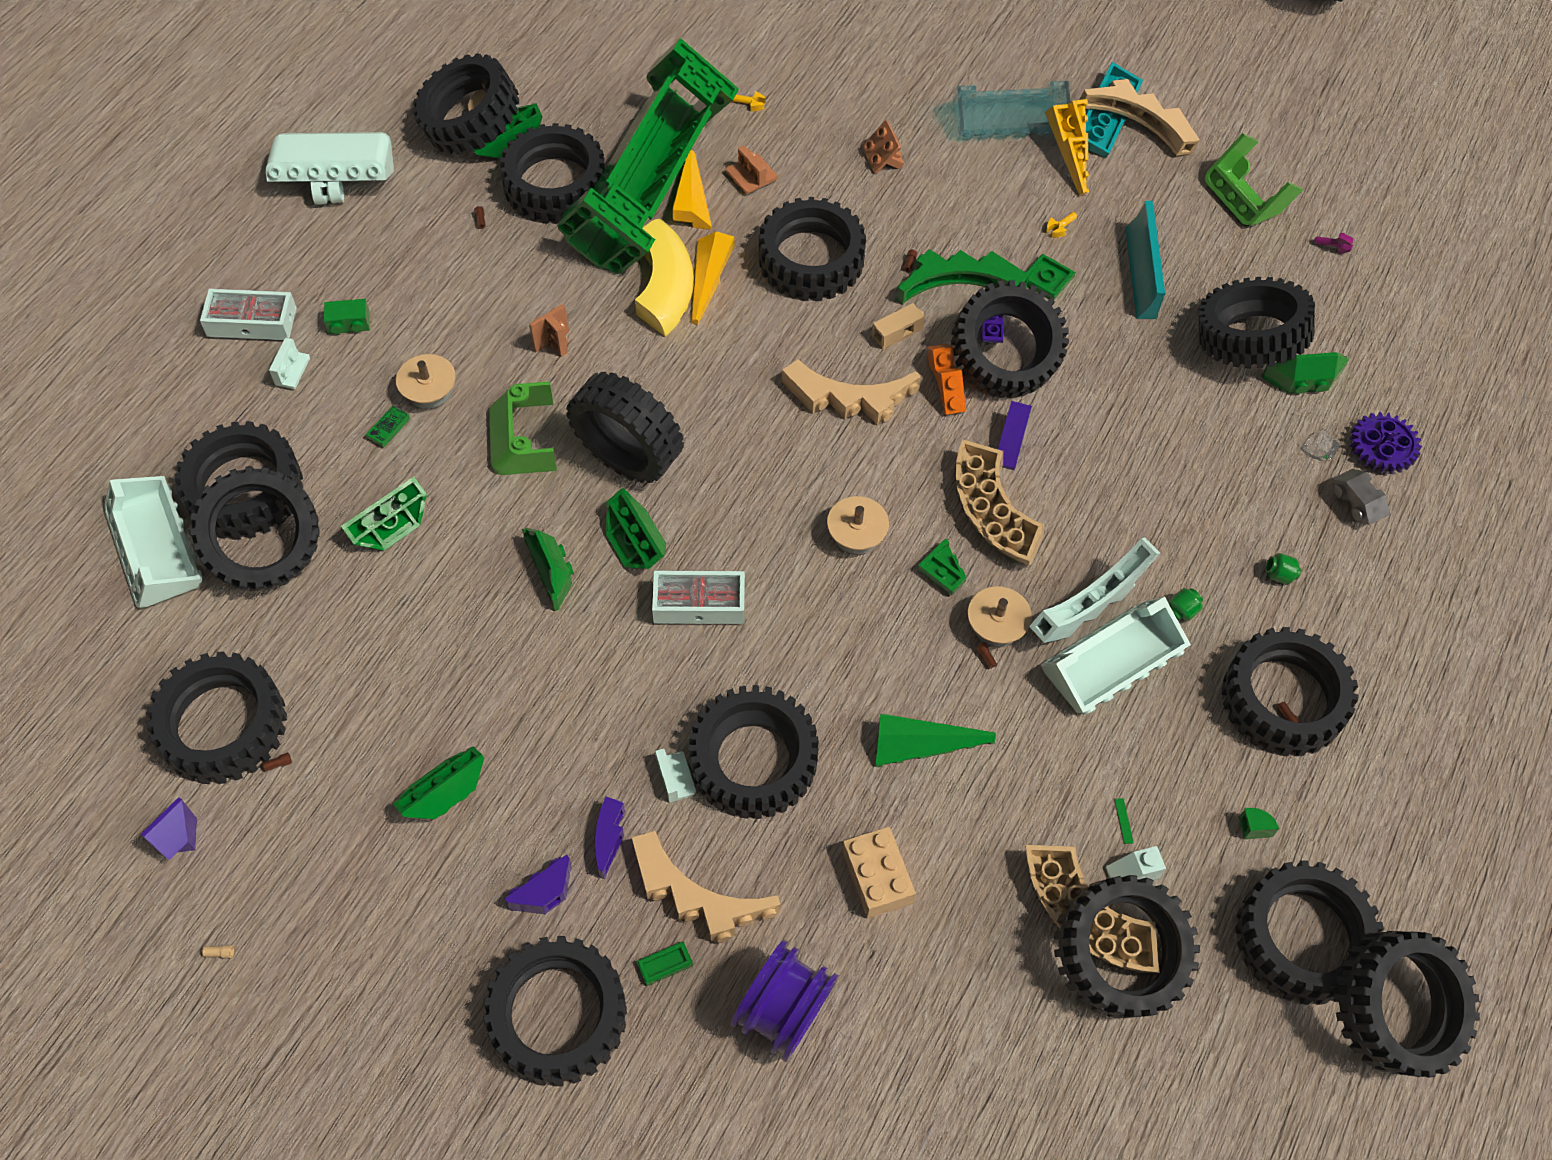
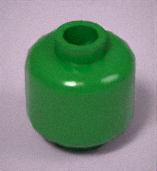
M1277 553L1267 560L1265 572L1270 580L1288 585L1299 578L1301 568L1296 558Z
M1182 588L1169 600V606L1178 621L1180 619L1190 621L1203 609V598L1193 588Z

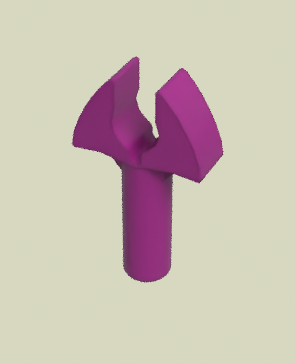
M1340 233L1337 239L1316 236L1314 243L1336 247L1338 254H1344L1352 250L1354 239L1344 233Z

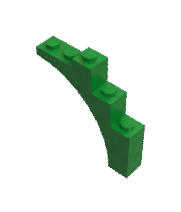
M928 249L916 259V269L910 274V277L898 285L896 301L903 305L912 297L926 290L952 284H970L986 287L988 284L993 283L995 287L998 281L1004 280V285L1006 286L1009 280H1015V286H1018L1022 281L1026 282L1025 288H1027L1030 275L993 251H990L986 256L983 255L977 261L962 250H959L955 255H951L946 260Z

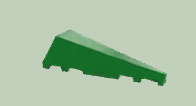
M880 713L875 767H882L884 764L894 762L897 764L903 763L904 760L918 757L922 759L947 754L967 747L971 749L977 745L987 743L995 744L996 733Z

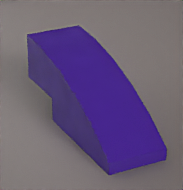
M1011 401L998 450L1003 451L1002 468L1015 471L1032 408L1030 405Z
M607 796L599 813L595 837L598 871L600 878L604 880L624 838L623 827H620L619 824L625 813L623 802Z

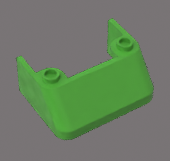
M1242 133L1206 172L1205 181L1243 224L1254 226L1282 213L1303 189L1287 182L1274 196H1271L1264 202L1243 179L1250 170V163L1245 156L1258 141Z
M550 381L512 385L490 406L491 465L496 474L511 475L557 471L553 448L532 450L531 442L527 437H513L512 408L554 405Z

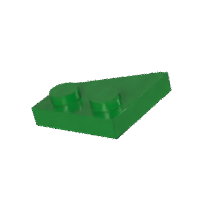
M945 538L918 565V570L952 596L966 582L967 577L959 566L956 555H953L949 547V541Z

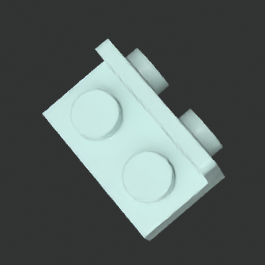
M284 339L269 369L276 386L290 389L297 387L310 360L309 354L298 352L293 339Z

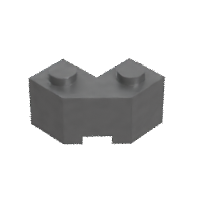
M1351 469L1332 478L1333 492L1336 498L1350 501L1354 521L1370 525L1390 515L1385 493L1381 488L1377 490L1370 482L1372 478L1367 472Z

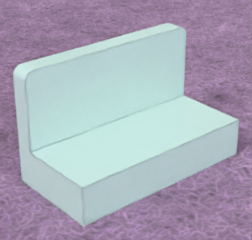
M665 749L655 751L656 761L669 803L696 795V789L684 752L666 755Z

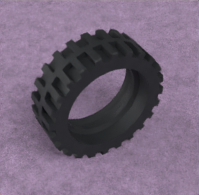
M468 54L464 55L462 59H452V63L448 65L446 63L443 64L439 71L431 73L432 77L422 83L424 86L422 89H418L416 93L418 98L414 99L413 102L415 106L412 109L415 116L414 119L432 145L441 152L445 151L446 154H452L455 151L459 155L463 154V151L470 153L474 152V148L480 147L481 149L485 147V143L490 140L493 142L497 139L496 136L499 133H504L506 130L505 126L512 123V115L518 111L516 107L519 104L518 90L501 63L496 58L492 59L487 54L484 57L481 54H475L473 57ZM482 81H489V89L476 107L462 116L444 120L449 109L459 99L473 91L484 89L481 84Z
M552 123V126L541 124L539 125L540 128L533 129L530 127L526 133H518L515 141L510 140L507 143L508 149H503V158H500V172L507 201H510V205L514 210L518 208L520 215L524 217L527 214L530 220L533 221L542 219V223L556 221L557 224L565 211L590 188L594 189L605 170L604 153L600 149L599 142L597 140L593 141V136L590 133L585 135L583 129L579 127L575 130L568 124H565V127L559 126L558 123ZM554 158L574 161L586 169L585 173L578 180L558 188L537 187L521 178L532 165Z
M808 197V200L796 198L793 203H789V201L784 202L783 207L780 209L775 207L772 210V216L768 214L764 219V224H761L759 267L762 268V275L764 278L768 277V283L772 287L774 285L778 286V292L783 294L786 291L789 293V297L794 299L796 296L803 297V301H809V298H816V301H822L825 296H829L830 299L836 297V293L839 291L841 294L845 293L848 285L851 287L855 285L856 277L860 278L862 268L864 267L866 235L864 234L863 224L859 225L860 219L858 216H852L851 210L848 207L845 209L841 208V203L839 202L829 203L827 198H822V200H814V197ZM818 232L836 239L842 244L846 252L839 259L831 263L808 266L791 261L780 252L778 247L784 240L795 234Z
M600 372L599 374H593L566 406V416L570 419L569 425L575 430V436L582 440V445L586 449L588 448L596 459L602 460L605 466L613 468L619 475H626L630 480L635 478L641 483L645 481L647 483L658 481L684 448V442H682L684 439L683 434L679 432L680 426L673 421L674 416L672 413L665 410V405L661 401L658 402L650 391L646 392L643 390L640 384L630 382L629 378L625 376L620 378L617 373L611 372L608 375L607 372Z
M238 421L231 422L229 427H224L221 424L216 426V431L210 433L207 430L202 433L204 436L199 441L194 439L190 443L192 448L189 451L186 449L181 455L184 460L183 462L178 461L176 465L179 474H174V480L177 484L175 487L190 516L195 511L196 505L194 503L196 499H200L204 494L203 489L213 472L223 464L241 457L254 456L272 461L276 466V472L284 473L291 480H295L303 489L301 481L303 480V475L286 438H281L279 432L275 429H272L270 432L267 425L260 424L259 427H256L250 421H246L245 425H239ZM262 492L258 496L242 503L225 504L216 521V533L219 538L226 539L227 535H232L234 540L241 539V535H248L249 538L256 537V532L263 530L264 533L271 531L269 527L275 523L278 526L284 522L282 518L286 514L290 516L292 512L280 498L270 493Z
M248 466L244 470L237 471L233 469L229 471L230 474L216 477V482L210 487L207 485L203 489L204 494L201 498L196 499L194 503L196 505L195 511L190 516L192 529H189L193 539L192 546L198 554L200 562L214 576L225 583L252 591L274 589L278 585L289 583V580L295 576L298 577L305 566L309 565L312 561L311 558L317 550V541L320 535L318 515L305 490L295 480L285 476L284 473L280 471L274 472L266 467L255 469L252 466ZM262 491L275 495L289 507L294 516L296 533L293 544L289 551L273 564L263 567L240 565L231 560L218 544L216 521L221 509L233 497L245 492Z
M1282 627L1279 632H1275V629L1271 628L1267 629L1263 636L1260 633L1253 635L1250 642L1247 640L1236 653L1223 678L1225 684L1222 687V695L1227 696L1223 705L1225 710H1231V714L1228 717L1231 723H1238L1240 726L1238 732L1242 736L1247 733L1252 738L1250 743L1256 746L1259 742L1265 745V751L1270 753L1274 749L1280 750L1282 756H1289L1291 752H1296L1297 756H1304L1309 749L1312 753H1316L1323 745L1327 747L1331 744L1353 716L1356 710L1354 706L1358 702L1359 696L1354 694L1358 688L1357 680L1351 679L1354 670L1352 666L1346 667L1344 664L1346 657L1343 653L1337 654L1332 650L1335 646L1331 642H1328L1326 645L1319 640L1321 636L1315 633L1312 637L1305 634L1306 630L1300 628L1296 632H1290V627ZM1282 661L1297 665L1309 672L1318 681L1325 693L1327 709L1324 715L1314 722L1298 723L1282 719L1271 713L1261 704L1253 691L1251 676L1255 668L1265 662Z
M217 652L215 657H210L208 653L201 654V659L195 662L191 658L184 661L186 666L180 670L176 667L170 671L172 676L168 680L163 678L159 682L161 687L159 693L153 692L150 699L154 705L153 707L148 706L146 712L151 721L146 722L147 730L151 733L149 738L168 765L179 775L183 773L188 780L195 781L196 777H198L202 784H210L211 779H216L219 784L227 783V778L229 777L239 780L243 778V772L250 769L253 773L258 770L256 765L261 760L268 761L271 758L269 751L272 748L277 750L280 745L277 739L278 735L285 734L286 728L282 721L287 720V713L283 708L285 703L271 676L268 675L261 665L257 666L253 659L247 657L244 661L240 654L234 652L231 657H227L225 652ZM237 686L248 689L253 694L257 702L256 715L249 728L237 740L213 750L190 749L181 741L178 734L181 717L187 707L203 693L219 687Z
M1301 860L1295 867L1292 862L1284 863L1279 870L1276 867L1273 868L1247 894L1243 900L1244 904L1237 914V917L1241 918V920L1236 925V934L1242 935L1237 945L1239 950H1245L1247 954L1243 959L1246 966L1253 965L1257 971L1253 976L1258 981L1263 978L1270 984L1267 987L1268 990L1273 993L1277 989L1284 992L1283 998L1289 1001L1299 997L1301 1004L1309 1005L1313 1000H1317L1318 1005H1322L1334 999V994H1339L1340 985L1335 984L1337 976H1342L1344 969L1338 967L1327 973H1317L1303 969L1289 961L1276 947L1268 929L1267 917L1274 902L1290 893L1305 894L1321 900L1331 907L1344 923L1349 936L1350 949L1352 946H1361L1360 939L1373 937V933L1382 932L1384 927L1383 922L1376 921L1375 916L1379 913L1377 906L1369 905L1367 899L1370 895L1366 890L1361 893L1355 887L1358 882L1351 877L1349 880L1341 876L1343 871L1335 868L1333 871L1325 869V863L1318 862L1313 867L1309 866L1308 860ZM1348 954L1346 960H1349L1351 958L1350 954Z
M1128 875L1089 884V887L1076 892L1075 895L1077 897L1068 900L1064 906L1068 909L1067 913L1061 914L1058 917L1057 922L1062 924L1060 931L1054 932V940H1059V949L1054 950V955L1061 958L1063 965L1058 967L1060 975H1067L1069 982L1065 985L1069 991L1077 990L1080 993L1077 1000L1082 1004L1093 1005L1091 1010L1097 1013H1107L1108 1017L1113 1018L1157 1015L1158 1011H1167L1172 1008V1001H1181L1185 996L1181 990L1191 987L1194 979L1190 978L1191 971H1198L1199 963L1194 962V954L1200 953V945H1194L1193 935H1197L1198 932L1196 927H1190L1187 920L1192 916L1188 910L1182 911L1178 906L1182 901L1177 895L1170 897L1166 894L1169 888L1163 884L1153 886V879L1147 877L1137 879V875ZM1114 903H1129L1143 910L1155 922L1161 939L1162 960L1159 973L1149 986L1141 990L1122 991L1110 986L1097 971L1091 957L1089 937L1092 923L1096 915L1103 908Z
M1375 932L1372 934L1373 937L1360 939L1361 946H1352L1348 951L1351 958L1349 960L1343 959L1340 965L1344 971L1342 976L1336 977L1335 984L1340 985L1339 994H1334V1002H1339L1340 1012H1336L1337 1021H1343L1345 1028L1341 1032L1344 1038L1351 1039L1353 1042L1350 1045L1352 1051L1357 1054H1363L1361 1058L1363 1062L1367 1065H1375V1069L1382 1072L1427 1078L1435 1077L1436 1074L1450 1072L1448 1065L1458 1066L1462 1062L1459 1057L1461 1053H1469L1471 1046L1468 1045L1470 1038L1475 1039L1477 1035V1030L1473 1029L1474 1023L1480 1020V1013L1476 1012L1475 1002H1480L1479 994H1474L1472 985H1475L1476 982L1474 976H1468L1466 969L1469 967L1466 961L1459 960L1456 957L1459 952L1453 946H1445L1446 940L1441 937H1432V934L1427 932ZM1402 957L1409 958L1421 970L1428 984L1431 996V1015L1427 1029L1421 1039L1409 1049L1403 1048L1394 1039L1386 1025L1382 1010V991L1385 979L1393 965Z
M557 936V942H549L547 937L539 938V945L531 947L530 942L522 945L524 951L518 955L514 951L507 956L509 963L505 967L499 964L496 968L497 978L495 981L489 980L487 985L489 996L484 997L483 1006L486 1010V1015L483 1016V1020L492 1046L509 1070L517 1072L526 1081H529V1079L535 1080L537 1085L545 1086L546 1082H554L557 1087L564 1086L563 1081L573 1080L574 1084L580 1082V1076L588 1072L592 1076L598 1072L596 1067L601 1062L608 1063L611 1059V1051L613 1048L618 1049L621 1043V1032H625L627 1006L617 970L613 969L611 961L606 955L602 957L599 954L598 948L593 945L588 948L584 946L583 940L577 938L571 943L567 942L565 936ZM559 968L575 970L584 975L593 984L598 993L600 1014L593 1033L582 1045L566 1053L549 1055L532 1050L520 1040L512 1022V1007L518 991L528 980L541 972Z

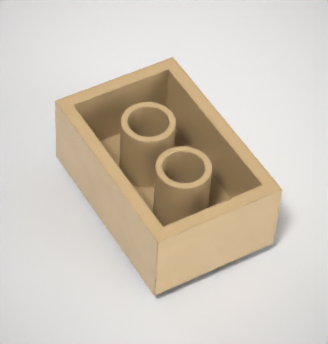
M890 827L843 841L842 853L867 919L914 903L916 892Z

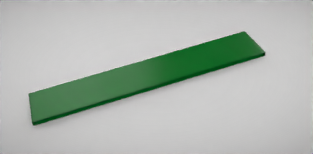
M1124 798L1115 799L1124 844H1134Z

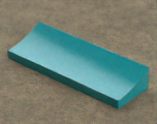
M1111 62L1097 88L1110 87L1112 81L1128 79L1136 93H1138L1143 80ZM1086 109V115L1088 116V121L1086 122L1088 151L1107 158L1126 116L1107 110Z
M1145 201L1139 214L1125 227L1136 319H1157L1165 296V287L1153 201Z

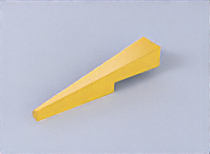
M1087 99L1075 100L1064 105H1055L1045 112L1079 196L1089 192V189H1086V179L1089 177V173L1086 171V162L1088 161L1086 122L1088 121V116L1086 115L1085 107L1088 105Z
M691 150L684 164L673 206V220L693 222V228L711 230L712 226L696 155Z
M715 231L698 240L692 311L693 324H699L720 283V275L735 247L734 236Z

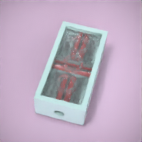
M209 289L200 322L207 337L284 340L285 338H290L297 308L291 292Z
M654 571L653 622L664 624H744L745 571Z

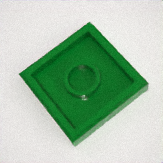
M1041 254L1026 271L1030 275L1027 286L1030 288L1031 285L1037 287L1036 292L1041 293L1043 290L1047 293L1045 297L1049 299L1052 297L1055 300L1075 277L1076 272Z

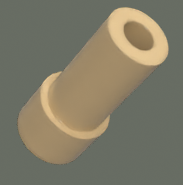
M204 946L202 954L203 957L233 958L234 946Z

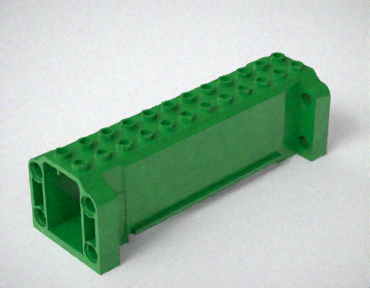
M681 38L654 62L646 78L652 86L653 92L643 104L594 189L590 188L565 211L557 224L559 231L564 234L566 243L597 267L609 269L616 274L623 273L649 252L656 239L642 229L648 218L651 220L654 217L705 124L732 102L739 90L737 86ZM676 79L695 95L699 101L694 105H690L676 93L677 90L673 91L669 87L670 84Z

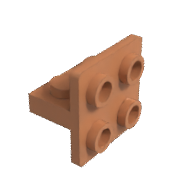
M885 120L862 145L874 173H878L886 164L898 169L904 165L901 158L902 154L899 151L901 146L890 123Z
M745 145L738 148V162L726 168V172L745 194H749L778 179V175L758 153L754 154Z
M562 304L529 324L533 349L536 352L550 344L561 357L568 353V340L565 335L569 333L566 307Z

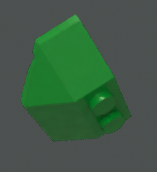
M537 103L518 107L517 113L512 115V123L505 126L506 130L504 133H499L496 136L497 139L493 142L490 140L485 143V147L481 149L480 147L474 148L476 155L503 158V149H508L507 143L510 140L515 141L518 133L524 134L530 127L533 129L539 128L543 116Z
M1338 352L1296 355V358L1293 360L1287 357V362L1283 364L1277 361L1275 366L1269 367L1267 363L1262 377L1286 393L1328 391L1343 373L1349 358Z
M413 476L340 527L353 545L385 551L421 525L427 493Z
M621 488L606 502L605 534L626 568L649 570L665 556L666 542L647 510L624 488Z
M523 528L522 533L525 544L552 606L557 611L560 609L572 585L571 575L574 574L570 562H565L563 558L566 557L562 544H557L554 537L540 530Z
M471 746L466 751L449 757L411 784L400 795L399 799L395 800L393 806L403 817L437 819L476 790L485 759L484 756L475 747Z

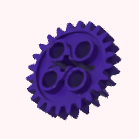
M1381 412L1377 416L1370 413L1369 417L1363 416L1361 420H1358L1352 429V435L1349 438L1352 441L1350 447L1355 448L1353 454H1360L1358 461H1366L1364 466L1373 465V471L1378 467L1381 473H1384L1386 469H1388L1390 474H1393L1395 469L1398 473H1401L1403 468L1408 470L1411 465L1413 466L1421 454L1419 452L1422 448L1419 445L1421 438H1416L1418 431H1411L1413 425L1406 426V419L1399 421L1398 415L1391 418L1389 412L1386 417Z

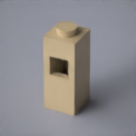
M911 303L874 322L871 336L882 349H885L922 330L925 319L924 313L914 303Z

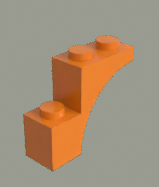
M947 343L927 346L928 364L939 386L944 414L965 412L962 370L955 367L953 346Z

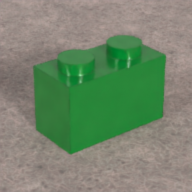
M366 298L324 302V323L328 334L370 331V311Z

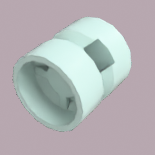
M311 181V191L315 205L327 204L328 201L344 203L342 181ZM324 187H327L328 195H325Z

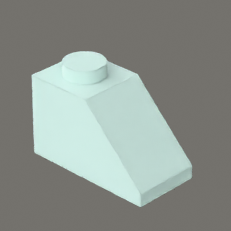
M1154 846L1135 851L1109 864L1105 869L1109 878L1137 875V879L1147 877L1156 880L1160 879L1166 867L1158 847Z

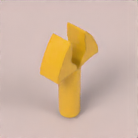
M755 91L752 97L736 94L732 102L749 104L750 111H759L764 109L766 97Z
M1072 212L1060 221H1055L1051 217L1046 233L1051 229H1056L1052 232L1051 238L1065 236L1067 229L1064 227L1077 218V214Z

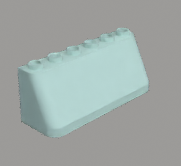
M383 132L281 133L273 140L266 166L267 182L386 180L394 172L391 139Z
M165 477L109 480L105 499V513L136 607H149L198 588L199 583H202L201 570H197L195 553L190 550L189 536L184 533L183 519L178 516V506L176 501L172 499V489L169 484L167 485Z
M1161 597L1147 600L1134 606L1043 662L1040 666L1077 713L1086 715L1096 709V704L1100 702L1105 703L1113 699L1115 692L1129 689L1132 686L1131 682L1137 679L1139 681L1149 676V671L1153 668L1156 670L1167 664L1166 660L1169 658H1176L1184 654L1183 649L1191 644L1166 598Z

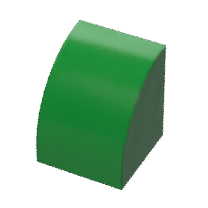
M1245 808L1239 816L1244 840L1270 838L1279 830L1276 820L1262 809Z

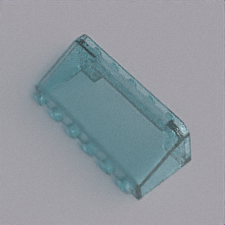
M1052 81L1047 88L981 92H976V85L957 86L953 94V106L958 132L964 139H970L974 136L989 138L993 135L1008 137L1011 134H1019V136H1026L1030 133H1037L1038 135L1048 134V132L1053 131L1045 112L1052 106L1069 104L1071 102L1069 81Z

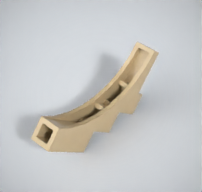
M1128 79L1112 81L1110 87L1084 89L1079 99H1087L1088 105L1085 109L1107 110L1141 123L1157 134L1176 156L1192 154L1200 141L1180 108L1163 109L1154 93L1138 95Z
M796 360L782 369V383L812 414L818 410L825 409L830 404L844 419L851 415L855 416L862 410L876 425L883 421H888L893 416L894 405H899L904 398L914 395L919 390L921 376L914 371L901 379L888 383L853 385L826 378L809 369L800 360Z
M656 831L632 837L647 899L662 900L672 893L679 921H693L703 914L711 942L723 943L729 941L732 938L731 936H735V925L747 926L753 923L755 919L763 918L767 920L777 916V913H780L781 904L778 895L760 899H739L719 895L702 888L687 878L671 862L661 846Z

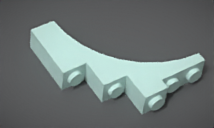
M1141 538L1103 576L1067 601L1043 610L1029 627L1044 643L1070 637L1084 621L1096 619L1110 603L1122 601L1136 585V580L1161 553L1146 538Z

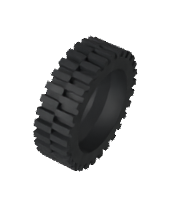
M1248 277L1243 278V282H1239L1238 279L1234 280L1232 285L1228 283L1222 284V289L1218 287L1213 289V293L1209 292L1206 295V299L1203 298L1201 305H1199L1200 345H1202L1203 351H1206L1209 357L1213 356V359L1217 362L1222 359V364L1225 365L1233 362V367L1239 368L1240 364H1245V368H1251V365L1263 368V364L1267 363L1269 367L1275 366L1276 361H1279L1280 364L1286 363L1287 357L1291 360L1295 359L1296 353L1299 355L1303 354L1304 348L1308 349L1310 342H1313L1315 332V301H1313V297L1309 295L1307 289L1303 290V287L1299 284L1294 287V282L1292 281L1284 283V279L1281 278L1273 281V277H1267L1266 280H1261V277H1255V280L1250 281ZM1252 316L1272 317L1284 323L1275 328L1260 331H1245L1229 327V325L1237 320Z
M1003 280L998 281L995 287L993 283L988 284L985 289L982 287L966 302L952 329L951 335L954 336L951 339V346H955L953 348L954 356H959L955 361L957 367L963 365L962 375L965 376L968 373L971 375L968 382L972 385L975 381L979 382L980 384L977 389L983 391L987 387L989 388L987 394L992 396L996 391H999L998 397L1004 398L1008 393L1010 398H1016L1019 393L1022 397L1026 396L1030 391L1031 393L1035 392L1058 370L1064 361L1063 358L1067 354L1068 349L1065 348L1069 344V339L1065 337L1069 331L1068 327L1062 328L1066 323L1065 317H1058L1062 310L1060 307L1053 309L1052 306L1055 301L1052 297L1046 301L1044 297L1047 293L1043 290L1040 294L1035 293L1037 287L1034 285L1026 289V282L1021 281L1018 286H1015V280H1009L1005 286ZM999 315H1008L1023 321L1032 331L1036 342V351L1032 362L1018 371L1005 370L991 363L982 354L977 344L978 331L985 321Z
M752 685V691L747 692L746 686H739L738 694L734 693L733 688L727 690V698L724 699L720 693L715 696V705L709 701L705 705V712L701 710L698 713V722L694 721L692 733L689 736L691 773L693 772L694 782L698 784L699 791L702 795L706 793L709 803L712 804L716 800L717 809L723 812L727 806L729 815L732 816L736 815L737 810L742 811V818L746 819L749 817V812H755V819H762L763 811H767L768 817L775 816V808H779L781 813L787 811L788 803L790 802L792 806L797 804L798 796L800 795L803 798L807 793V786L811 787L818 761L819 739L816 736L817 729L815 724L812 725L810 714L804 715L805 707L801 703L795 707L796 699L791 695L787 700H784L785 692L778 690L777 694L773 695L772 687L766 686L765 692H759V685ZM746 726H762L774 731L783 739L788 749L789 762L785 772L777 781L763 786H745L729 780L723 773L718 760L720 747L726 737L735 730Z

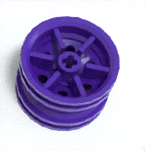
M783 939L755 978L739 1005L730 1026L736 1028L738 1025L742 1026L741 1033L745 1036L751 1030L757 1031L772 1041L773 1047L770 1052L774 1055L778 1051L784 1054L781 1060L787 1062L820 1011L839 975L834 973L832 976L826 974L828 968L824 965L820 970L814 971L798 960L799 949L793 947L792 950H789L787 948L788 942Z

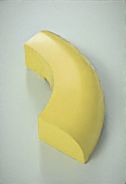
M655 219L642 228L656 240L649 252L644 255L650 266H652V276L645 290L635 299L636 315L666 337L681 321L680 318L688 309V304L693 294L694 274L690 256L680 237L663 220Z

